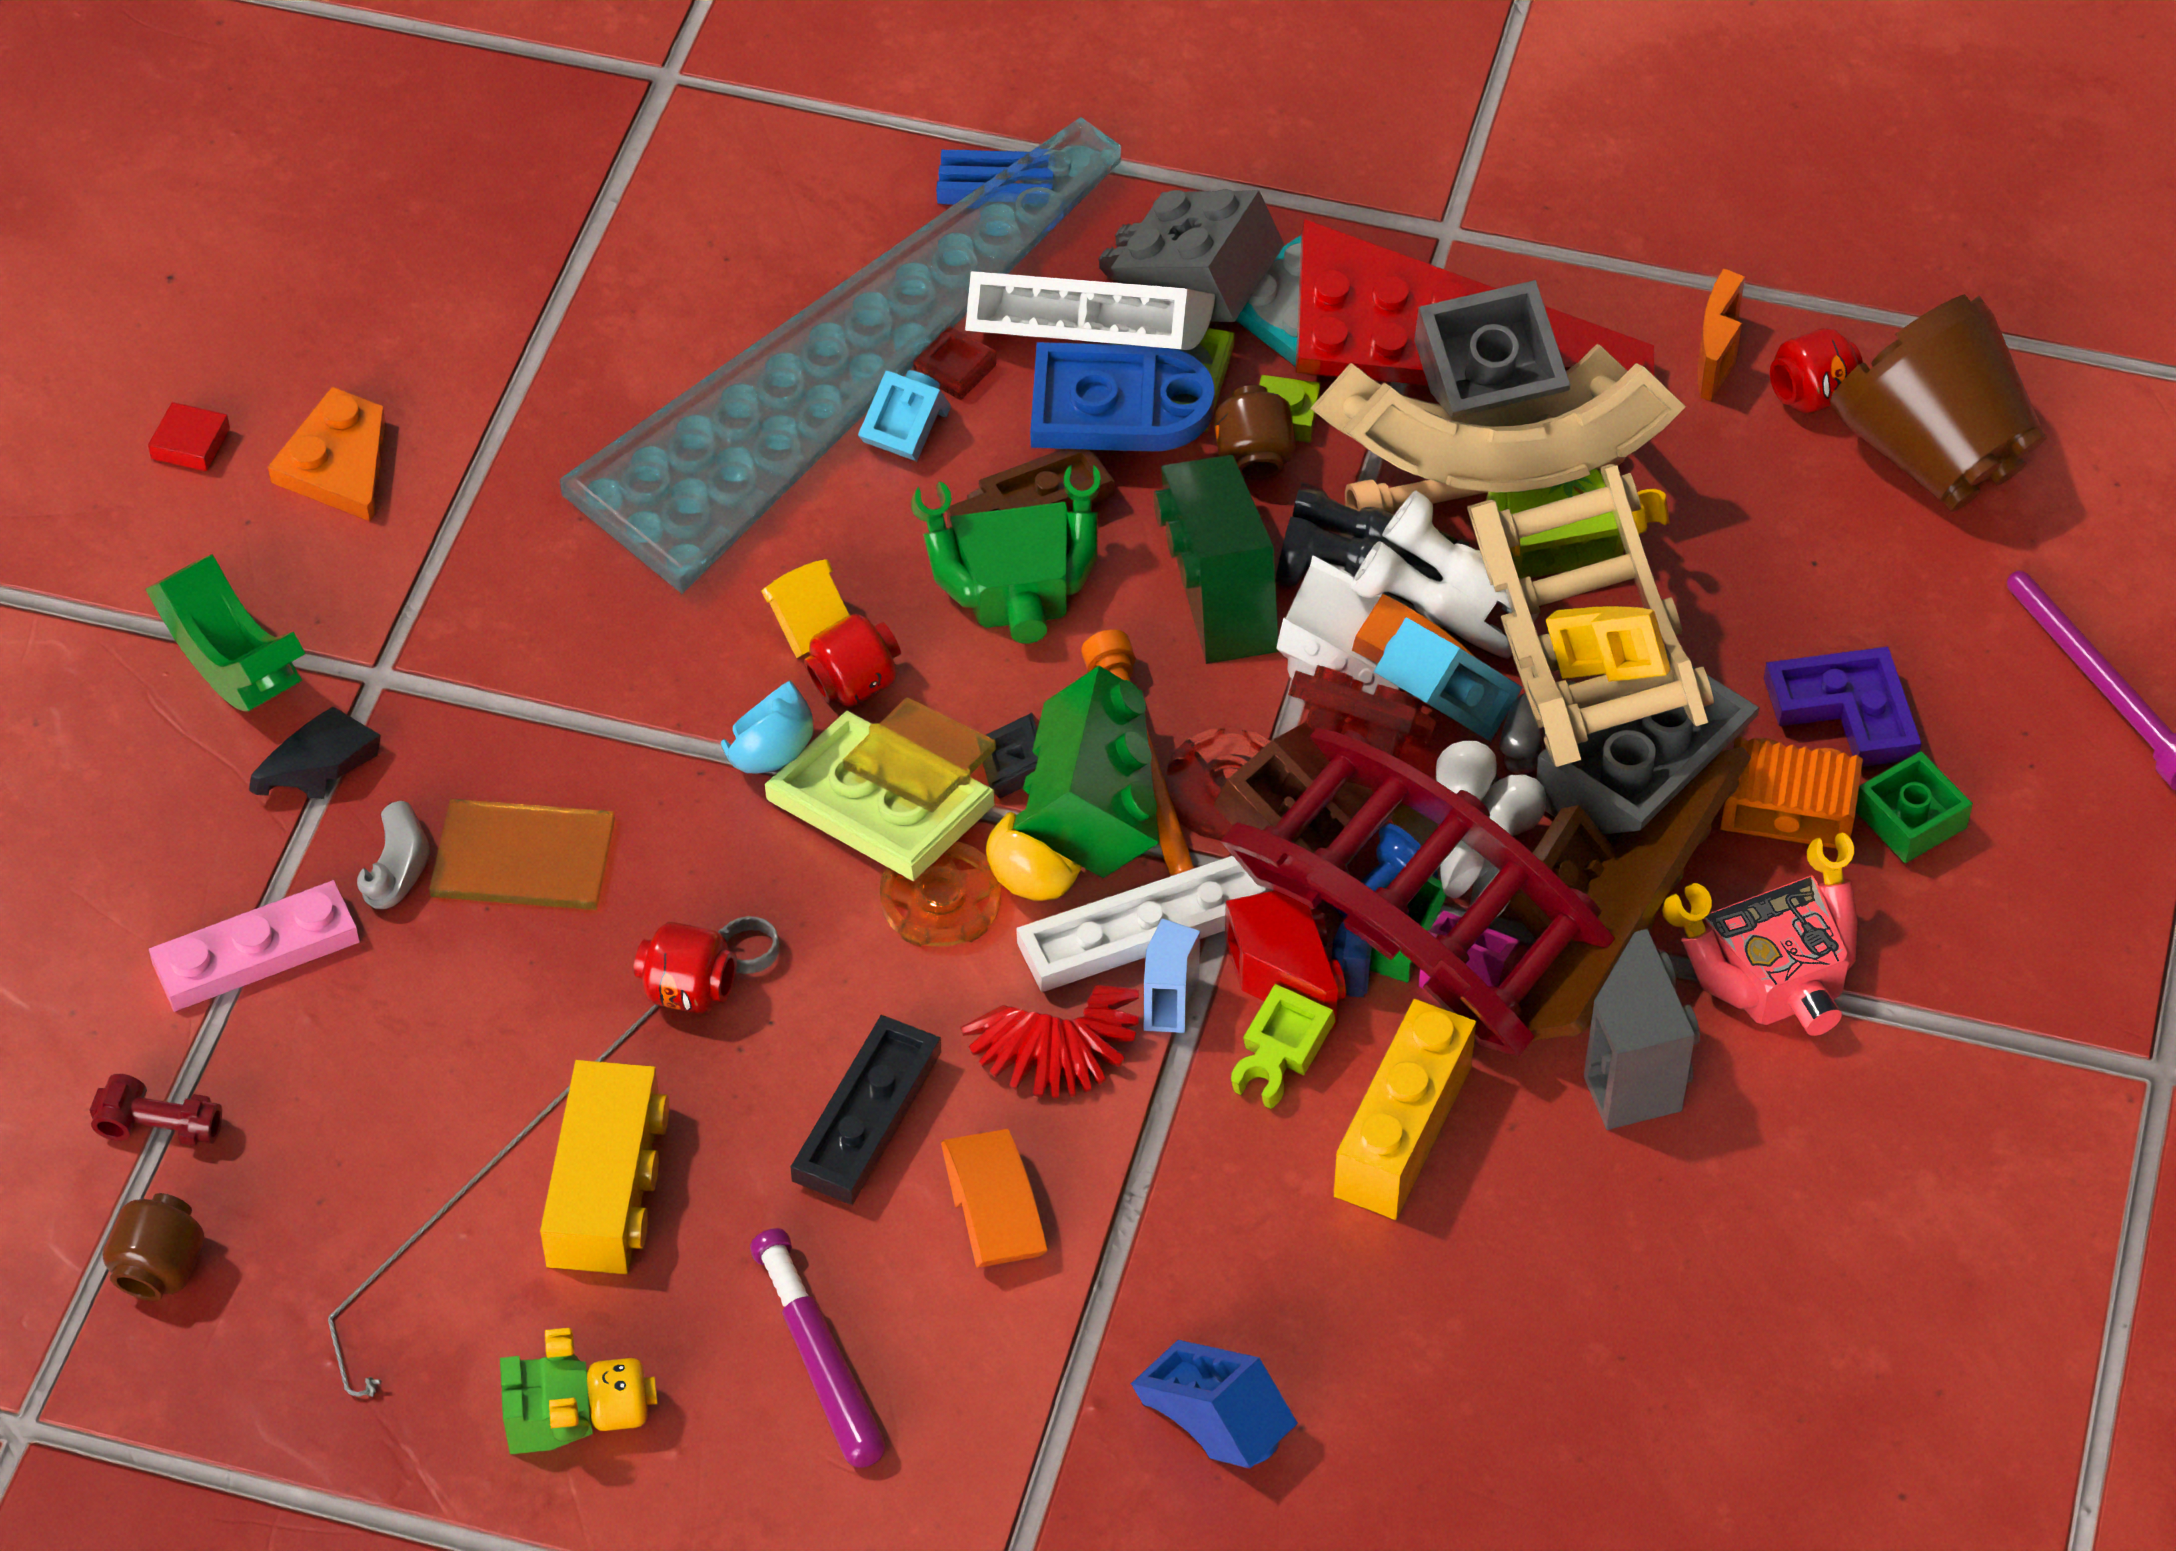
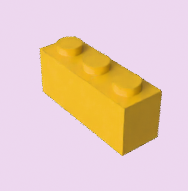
M1413 999L1337 1150L1334 1197L1397 1220L1472 1067L1476 1030L1475 1020Z
M575 1060L540 1229L546 1267L628 1274L632 1249H643L647 1234L648 1212L647 1208L641 1207L644 1191L655 1190L659 1166L658 1151L652 1150L655 1134L664 1135L666 1133L669 1118V1095L659 1094L656 1068L654 1066Z

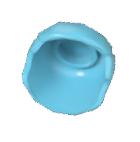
M790 680L787 681L733 725L732 731L736 738L732 745L726 739L721 741V746L727 759L736 769L744 773L758 774L783 768L797 759L813 735L814 725L811 709L794 683Z

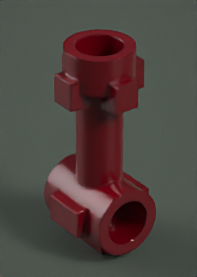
M126 1074L111 1075L105 1088H98L90 1107L92 1129L100 1136L114 1141L127 1140L130 1137L134 1124L178 1131L180 1144L196 1146L198 1141L213 1144L219 1135L222 1124V1106L218 1103H212L209 1096L193 1094L191 1099L185 1098L183 1104L145 1098L147 1088L144 1083Z

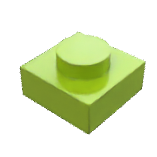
M1261 375L1259 385L1266 387L1268 392L1278 394L1289 402L1293 417L1295 440L1311 442L1317 413L1310 408L1320 398L1321 383Z

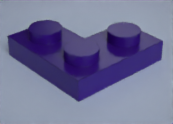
M1889 647L1766 662L1764 681L1779 726L1841 719L1852 755H1858L1863 759L1862 767L1902 762L1920 752L1922 743Z

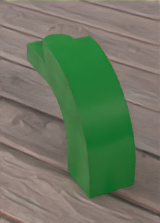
M213 554L196 560L145 589L166 627L192 665L211 687L235 708L242 711H250L302 681L292 662L306 653L294 631L277 637L264 631L250 616L236 596Z

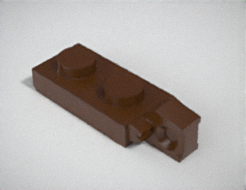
M1062 449L980 479L979 488L967 495V500L953 504L946 511L947 527H950V516L1059 502H1066L1067 512L1073 511V500L1068 497L1064 488L1065 471L1070 465H1072L1071 484L1074 488L1081 491L1088 490L1094 484L1093 465L1099 470L1101 477L1100 492L1092 500V504L1114 497L1115 481L1092 450Z

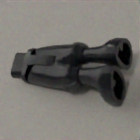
M1301 484L1295 500L1293 515L1290 517L1276 573V584L1288 587L1296 586L1309 569L1312 555L1329 564L1345 567V571L1355 577L1362 562L1372 547L1379 541L1390 547L1408 564L1429 579L1442 581L1443 577L1435 567L1382 536L1383 531L1394 514L1375 507H1365L1358 511L1329 498L1326 492L1316 485ZM1438 530L1453 544L1470 546V542L1463 539L1457 540L1451 535ZM1333 532L1343 533V534H1347V535H1350V536H1353V537H1352V540H1351V539H1349V538L1340 536V535L1335 534V533H1333Z

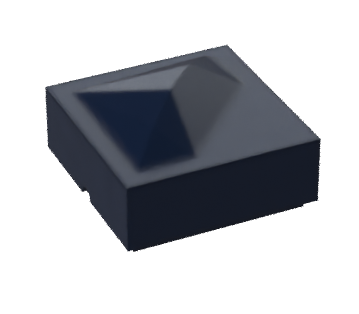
M1342 922L1333 940L1332 960H1338L1345 980L1346 996L1364 998V993L1367 994L1372 946L1346 929L1344 922Z

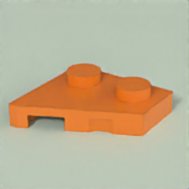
M331 387L269 464L268 471L271 483L370 522L375 516L374 492L376 479H379L381 467L379 450L384 442L386 425L383 406Z

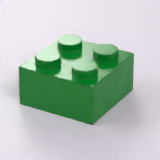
M1920 751L1860 785L1855 812L1904 863H1907L1966 829L1973 803Z

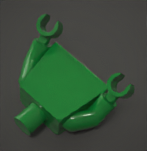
M1072 465L1065 471L1064 488L1068 497L1073 500V511L1067 512L1066 502L956 515L950 516V527H946L943 516L950 507L952 500L948 486L943 482H938L936 485L937 496L941 502V507L938 509H929L923 504L918 487L911 499V510L919 520L927 523L929 532L923 533L936 584L962 607L972 608L980 625L986 628L1009 625L1012 639L1022 644H1030L1041 640L1047 634L1046 620L1060 619L1066 614L1067 596L1081 591L1098 558V512L1091 511L1092 500L1100 492L1101 477L1095 465H1093L1094 484L1091 488L1084 491L1077 490L1071 484Z

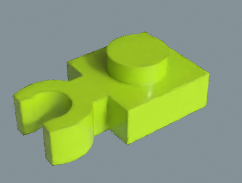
M1274 984L1243 1037L1246 1049L1254 1052L1255 1055L1243 1058L1234 1067L1231 1076L1234 1092L1241 1095L1250 1080L1257 1077L1265 1078L1269 1082L1261 1094L1264 1106L1270 1109L1275 1107L1284 1094L1285 1087L1282 1076L1285 1070L1289 1068L1305 1075L1335 1023L1333 1010Z

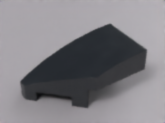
M331 707L298 729L262 762L251 775L249 791L255 795L269 796V790L274 787L288 786L297 787L307 794V798L324 799L327 778L337 779L378 756L381 735L337 708Z

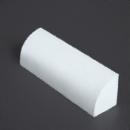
M971 271L965 331L1190 350L1200 343L1208 329L1213 313L1215 294L1185 288Z

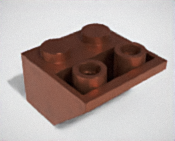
M1304 722L1270 741L1227 779L1213 806L1233 826L1236 822L1261 830L1267 825L1275 826L1329 763V760L1309 737L1314 730ZM1346 782L1295 844L1313 854L1318 848L1327 849L1374 792L1362 785ZM1392 812L1388 816V818L1382 823V825L1378 829H1380L1388 820L1392 818L1394 812Z

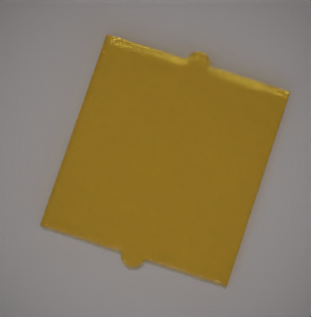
M906 697L880 724L875 723L869 726V734L843 759L844 769L933 813L960 785H968L971 782L970 775L996 750V743L994 739Z

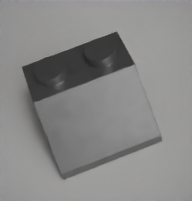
M1536 280L1419 307L1414 342L1430 392L1451 418L1570 390V382Z

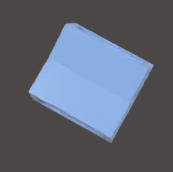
M1163 918L1161 919L1146 949L1143 1031L1185 1033L1186 1004L1199 980V930Z

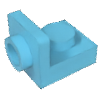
M886 370L858 436L864 443L917 462L936 416L947 417L951 405L939 389L940 383L935 379L913 370H908L905 377Z

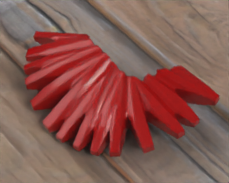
M1095 985L1092 994L1087 1000L1088 1006L1083 1010V1016L1073 1020H1063L1048 1014L1027 1012L1015 1007L1002 1005L960 1028L963 1036L981 1034L969 1045V1050L973 1056L986 1052L979 1060V1064L982 1067L995 1061L990 1070L992 1076L997 1077L1016 1062L1010 1082L1011 1088L1016 1090L1031 1067L1036 1065L1033 1096L1043 1098L1047 1087L1050 1086L1052 1099H1059L1061 1077L1064 1076L1070 1097H1075L1076 1080H1078L1085 1093L1092 1090L1089 1074L1099 1085L1106 1081V1077L1095 1057L1118 1067L1124 1062L1125 1057L1106 1042H1128L1135 1040L1136 1032L1128 1028L1138 1026L1139 1016L1115 1009L1139 999V990Z

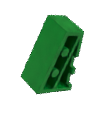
M1097 666L1044 702L1032 750L1038 756L1035 771L1026 776L1023 790L1029 795L1026 809L1016 815L1013 827L1019 832L1044 842L1053 851L1102 878L1110 875L1159 843L1156 816L1157 802L1154 797L1151 771L1152 755L1148 744L1145 717L1146 702L1143 697V691L1138 689L1132 682L1123 680L1103 667Z

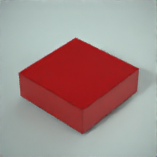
M171 402L148 444L151 459L207 471L230 430L227 414Z

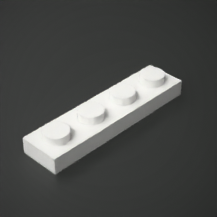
M1233 856L1018 927L1017 944L1042 993L1145 958L1146 949L1162 918L1199 930L1200 939L1225 931L1227 900L1274 890L1257 885Z

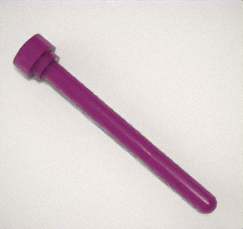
M2013 572L2007 579L2009 591L2154 749L2153 758L2156 761L2155 769L2157 773L2176 791V733L2170 730L2026 572Z

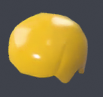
M1012 812L1006 813L991 831L986 846L987 860L997 881L1012 894L1033 901L1055 900L1064 895L1074 884L1082 866L1053 851L1044 842L1014 829L1016 814Z

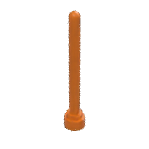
M1116 629L1104 630L1092 635L1083 643L1081 653L1088 672L1097 666H1101L1121 679L1130 681L1136 657L1129 636L1125 632ZM1147 730L1148 744L1152 755L1151 771L1154 797L1157 802L1156 816L1159 844L1169 874L1173 876L1195 867Z

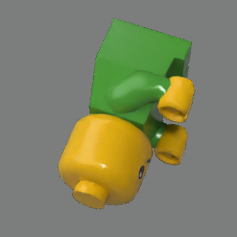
M570 1327L545 1330L547 1357L533 1360H521L520 1356L500 1358L503 1422L510 1454L556 1449L593 1434V1426L600 1431L640 1427L648 1418V1405L657 1404L655 1376L645 1377L643 1365L638 1359L623 1358L597 1361L591 1364L587 1370L586 1362L580 1361L574 1354L573 1332Z

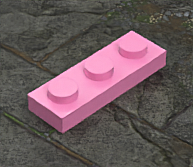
M332 880L149 948V953L171 1007L176 1012L360 942L356 925L335 881Z

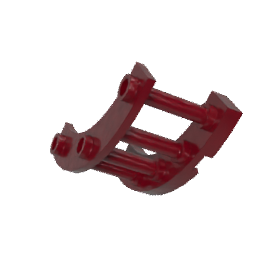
M1317 727L1309 737L1329 760L1325 768L1275 826L1267 825L1261 830L1236 822L1221 840L1222 844L1257 885L1287 895L1313 909L1324 900L1348 914L1343 921L1346 929L1370 944L1389 960H1392L1400 951L1430 977L1423 988L1447 1011L1476 1021L1474 1040L1479 1046L1519 1057L1535 1038L1518 1018V1015L1521 1013L1519 1003L1571 940L1608 948L1614 941V936L1598 919L1601 915L1599 906L1582 891L1574 888L1570 889L1530 850L1490 819L1488 808L1473 794L1464 790L1458 791L1457 794L1413 766L1373 747L1367 739L1357 732L1348 730L1343 735ZM1346 782L1375 790L1327 849L1318 848L1313 854L1295 844ZM1400 802L1439 824L1386 889L1378 887L1376 891H1373L1349 875V870L1346 866ZM1462 840L1500 871L1447 935L1438 934L1435 938L1408 916L1409 909L1407 905ZM1521 889L1552 922L1499 987H1489L1466 965L1470 960L1467 952L1516 892Z

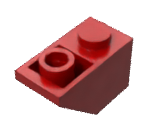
M1277 891L1227 900L1225 908V942L1241 990L1265 1001L1274 984H1277L1332 1009L1335 1017L1333 1027H1336L1337 1000L1346 997V987L1340 963L1338 960L1328 961L1324 947L1328 944V938L1321 910L1319 908L1310 910L1308 905Z

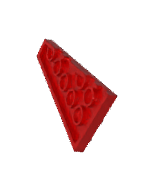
M1304 219L1301 233L1295 373L1338 377L1352 363L1376 381L1428 385L1414 342L1419 307L1497 288ZM1544 306L1566 371L1578 363L1598 344L1627 371L1637 363L1645 367L1654 376V345Z

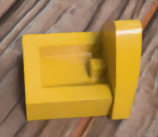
M828 559L814 561L796 568L774 580L761 590L766 602L770 603L796 658L809 652V643L814 635L849 616L829 574L833 572V569Z

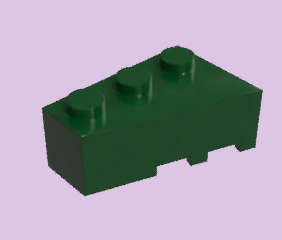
M1227 455L1161 466L1163 489L1156 490L1153 493L1155 515L1159 527L1166 526L1169 552L1172 558L1176 557L1182 584L1186 591L1206 664L1279 652L1276 649L1278 625L1273 544L1234 456Z

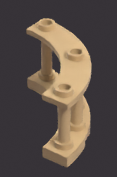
M1596 344L1578 363L1566 371L1570 382L1569 391L1451 418L1441 404L1428 403L1399 394L1386 383L1381 385L1352 363L1346 367L1310 409L1334 428L1358 441L1374 454L1414 475L1445 483L1448 486L1459 489L1484 492H1521L1553 487L1590 475V470L1602 466L1618 456L1626 457L1661 432L1686 406L1645 367L1636 363L1627 371L1602 346Z
M1615 464L1600 467L1605 484L1603 488L1512 515L1509 509L1498 512L1496 502L1493 500L1467 506L1490 585L1494 586L1495 592L1506 591L1512 613L1501 616V620L1538 729L1544 727L1546 737L1543 738L1544 743L1556 767L1581 760L1577 744L1588 741L1587 734L1682 706L1691 722L1695 726L1708 723L1704 707L1714 704L1712 690L1704 667L1692 668L1690 659L1684 653L1676 635L1682 634V628L1672 597L1661 600L1632 515L1633 511L1641 509L1631 473L1620 476L1618 465ZM1613 511L1625 555L1534 582L1531 581L1530 576L1522 579L1518 578L1509 548L1518 546L1520 538ZM1634 578L1643 607L1655 611L1671 671L1664 676L1608 682L1607 676L1603 675L1569 686L1566 680L1555 683L1551 672L1559 670L1550 635L1547 633L1537 636L1531 615L1540 613L1539 606Z

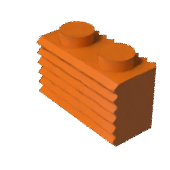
M1741 736L1735 739L1733 749L1743 747L1751 756V759L1739 777L1740 783L1737 790L1724 802L1720 830L1810 844L1814 839L1820 837L1823 846L1836 848L1835 836L1839 833H1845L1851 838L1863 761L1860 756L1854 755L1849 757L1845 752L1842 753L1833 748H1818L1811 751L1806 746L1800 749L1793 744L1785 747L1781 742L1770 738H1753L1747 741Z

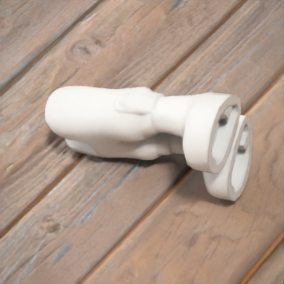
M1415 490L1395 513L1383 531L1382 536L1435 567L1442 575L1443 580L1429 579L1408 564L1390 547L1379 541L1372 547L1362 562L1350 585V589L1367 598L1375 597L1383 592H1390L1413 603L1414 608L1419 614L1440 628L1448 630L1491 654L1508 659L1513 654L1507 637L1493 624L1489 625L1484 622L1496 603L1503 606L1502 609L1507 613H1512L1506 591L1495 592L1494 586L1490 585L1480 550H1475L1463 544H1453L1434 527L1432 523L1433 504L1426 496ZM1539 613L1531 615L1533 623L1539 616Z
M1461 741L1443 750L1437 760L1436 781L1456 794L1458 791L1464 790L1476 796L1488 808L1490 812L1489 818L1509 834L1515 836L1533 829L1541 820L1546 807V793L1544 786L1537 779L1527 775H1510L1497 781L1490 787L1496 776L1497 764L1495 754L1487 745L1477 741ZM1461 840L1440 865L1443 892L1451 898H1458L1473 885L1471 906L1500 870ZM1507 905L1502 909V911L1497 915V917L1501 915V913L1505 910Z

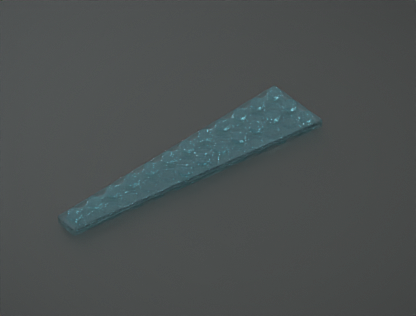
M1082 117L1078 118L559 479L561 495L683 594L868 412L886 370L904 376L967 314L971 271L1008 274L1121 162V145ZM1033 168H1049L1053 172V178L1022 176ZM1011 183L1052 184V190L1034 187L1022 193L1000 192Z

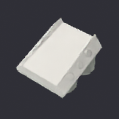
M1312 555L1311 564L1286 619L1283 618L1276 647L1284 657L1288 658L1287 670L1289 676L1295 683L1311 688L1322 687L1335 680L1346 685L1349 695L1355 701L1369 705L1385 703L1395 708L1403 689L1374 673L1373 671L1378 663L1352 651L1356 634L1383 593L1414 611L1416 609L1413 605L1387 592L1372 598L1359 595L1350 589L1354 579L1352 574Z

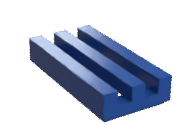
M942 149L941 165H939L938 172L939 181H937L936 187L937 204L1052 207L1056 175V152Z

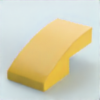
M1622 606L1556 610L1546 619L1562 679L1606 674L1608 682L1664 676L1671 671L1654 610Z

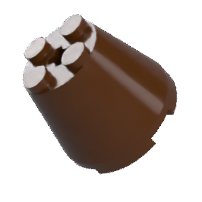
M1965 294L1935 307L1897 332L1895 335L1898 340L1887 346L1873 359L1871 363L1873 368L1870 370L1866 363L1856 366L1841 382L1830 400L1831 407L1847 427L1940 501L1944 502L1951 512L1957 511L1972 501L1981 491L1977 485L1989 478H1992L1996 485L2011 479L2025 467L2026 462L2022 457L2035 450L2047 438L2042 431V427L1994 314L1980 296L1970 301Z

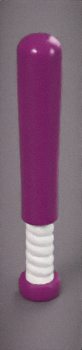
M779 1228L763 1231L752 1240L750 1244L751 1255L758 1264L765 1265L769 1272V1277L773 1280V1285L777 1289V1294L784 1306L782 1311L784 1320L799 1350L843 1456L853 1467L863 1468L871 1466L880 1460L885 1453L884 1438L828 1328L816 1300L806 1293L805 1286L802 1284L797 1269L789 1256L792 1249L789 1235Z

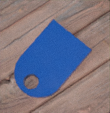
M1037 342L1030 429L1031 448L1166 451L1184 446L1198 438L1212 420L1214 413V383L1211 374L1198 359L1184 351L1135 345ZM1179 394H1190L1198 398V400L1191 404H1178L1170 400V398Z

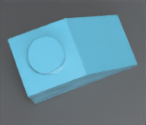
M1407 617L1397 633L1388 641L1384 654L1373 671L1490 742L1523 688L1460 647Z

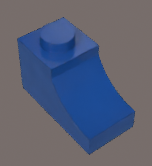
M1177 1340L1130 1383L1144 1406L1163 1413L1184 1428L1203 1447L1210 1459L1246 1468H1251L1272 1456L1279 1446V1441L1298 1424L1260 1357Z

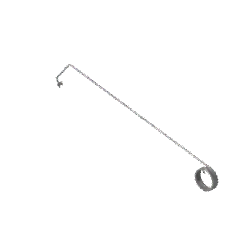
M751 916L737 918L718 931V933L724 936L726 942L733 935L748 930H759L772 937V947L761 957L753 960L737 959V973L748 974L763 971L777 959L780 950L778 934L774 926L765 919ZM652 1006L641 1018L638 1019L636 1023H634L631 1026L630 1029H628L625 1032V1034H623L617 1041H615L614 1044L607 1049V1051H605L601 1055V1057H599L595 1062H601L602 1060H604L605 1057L612 1052V1050H614L626 1037H628L629 1034L632 1033L635 1030V1028L638 1027L659 1006ZM570 1086L329 1315L328 1324L330 1325L331 1337L337 1354L344 1389L348 1394L356 1397L363 1395L373 1397L376 1393L377 1384H381L382 1381L368 1377L365 1378L366 1390L360 1392L351 1390L347 1381L333 1318L414 1242L423 1231L439 1218L447 1208L463 1195L472 1184L488 1171L497 1160L532 1129L540 1119L569 1093Z

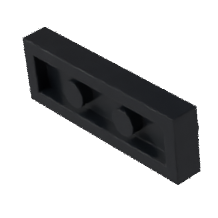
M881 1014L790 1166L792 1182L853 1205L942 1053L941 1037Z

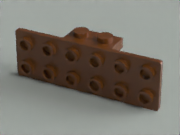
M1743 747L1721 751L1641 830L1612 833L1607 840L1580 805L1561 808L1533 854L1548 866L1570 889H1578L1596 902L1601 910V915L1598 919L1615 939L1608 948L1571 940L1519 1003L1521 1013L1518 1015V1018L1535 1036L1532 1041L1561 1036H1576L1591 1026L1594 1000L1634 932L1645 929L1649 931L1656 920L1655 914L1669 891L1683 878V868L1697 845L1708 837L1712 830L1711 823L1725 800L1737 790L1740 783L1739 777L1751 759V756ZM1521 889L1516 892L1508 904L1536 940L1552 922Z

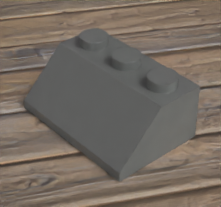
M1707 675L1714 699V704L1704 707L1708 723L1695 726L1682 706L1587 734L1588 741L1577 744L1581 760L1556 767L1547 749H1545L1538 756L1536 778L1545 788V811L1556 817L1561 808L1580 805L1603 834L1641 830L1758 716L1759 707Z

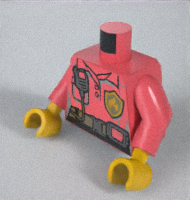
M1839 833L1835 836V846L1838 851L1836 862H1831L1824 856L1820 837L1810 843L1807 849L1808 862L1816 871L1823 873L1824 882L1819 885L1813 875L1711 913H1709L1712 907L1710 893L1704 886L1698 883L1685 887V896L1690 902L1691 913L1685 911L1677 894H1673L1664 900L1662 906L1663 917L1673 926L1684 927L1686 935L1682 938L1683 945L1697 979L1706 992L1738 1009H1744L1756 1023L1764 1025L1795 1014L1810 1036H1817L1828 1032L1838 1024L1842 1017V1012L1834 1002V999L1843 993L1847 971L1856 961L1858 931L1851 880L1844 879L1842 867L1847 866L1854 855V844L1847 834Z

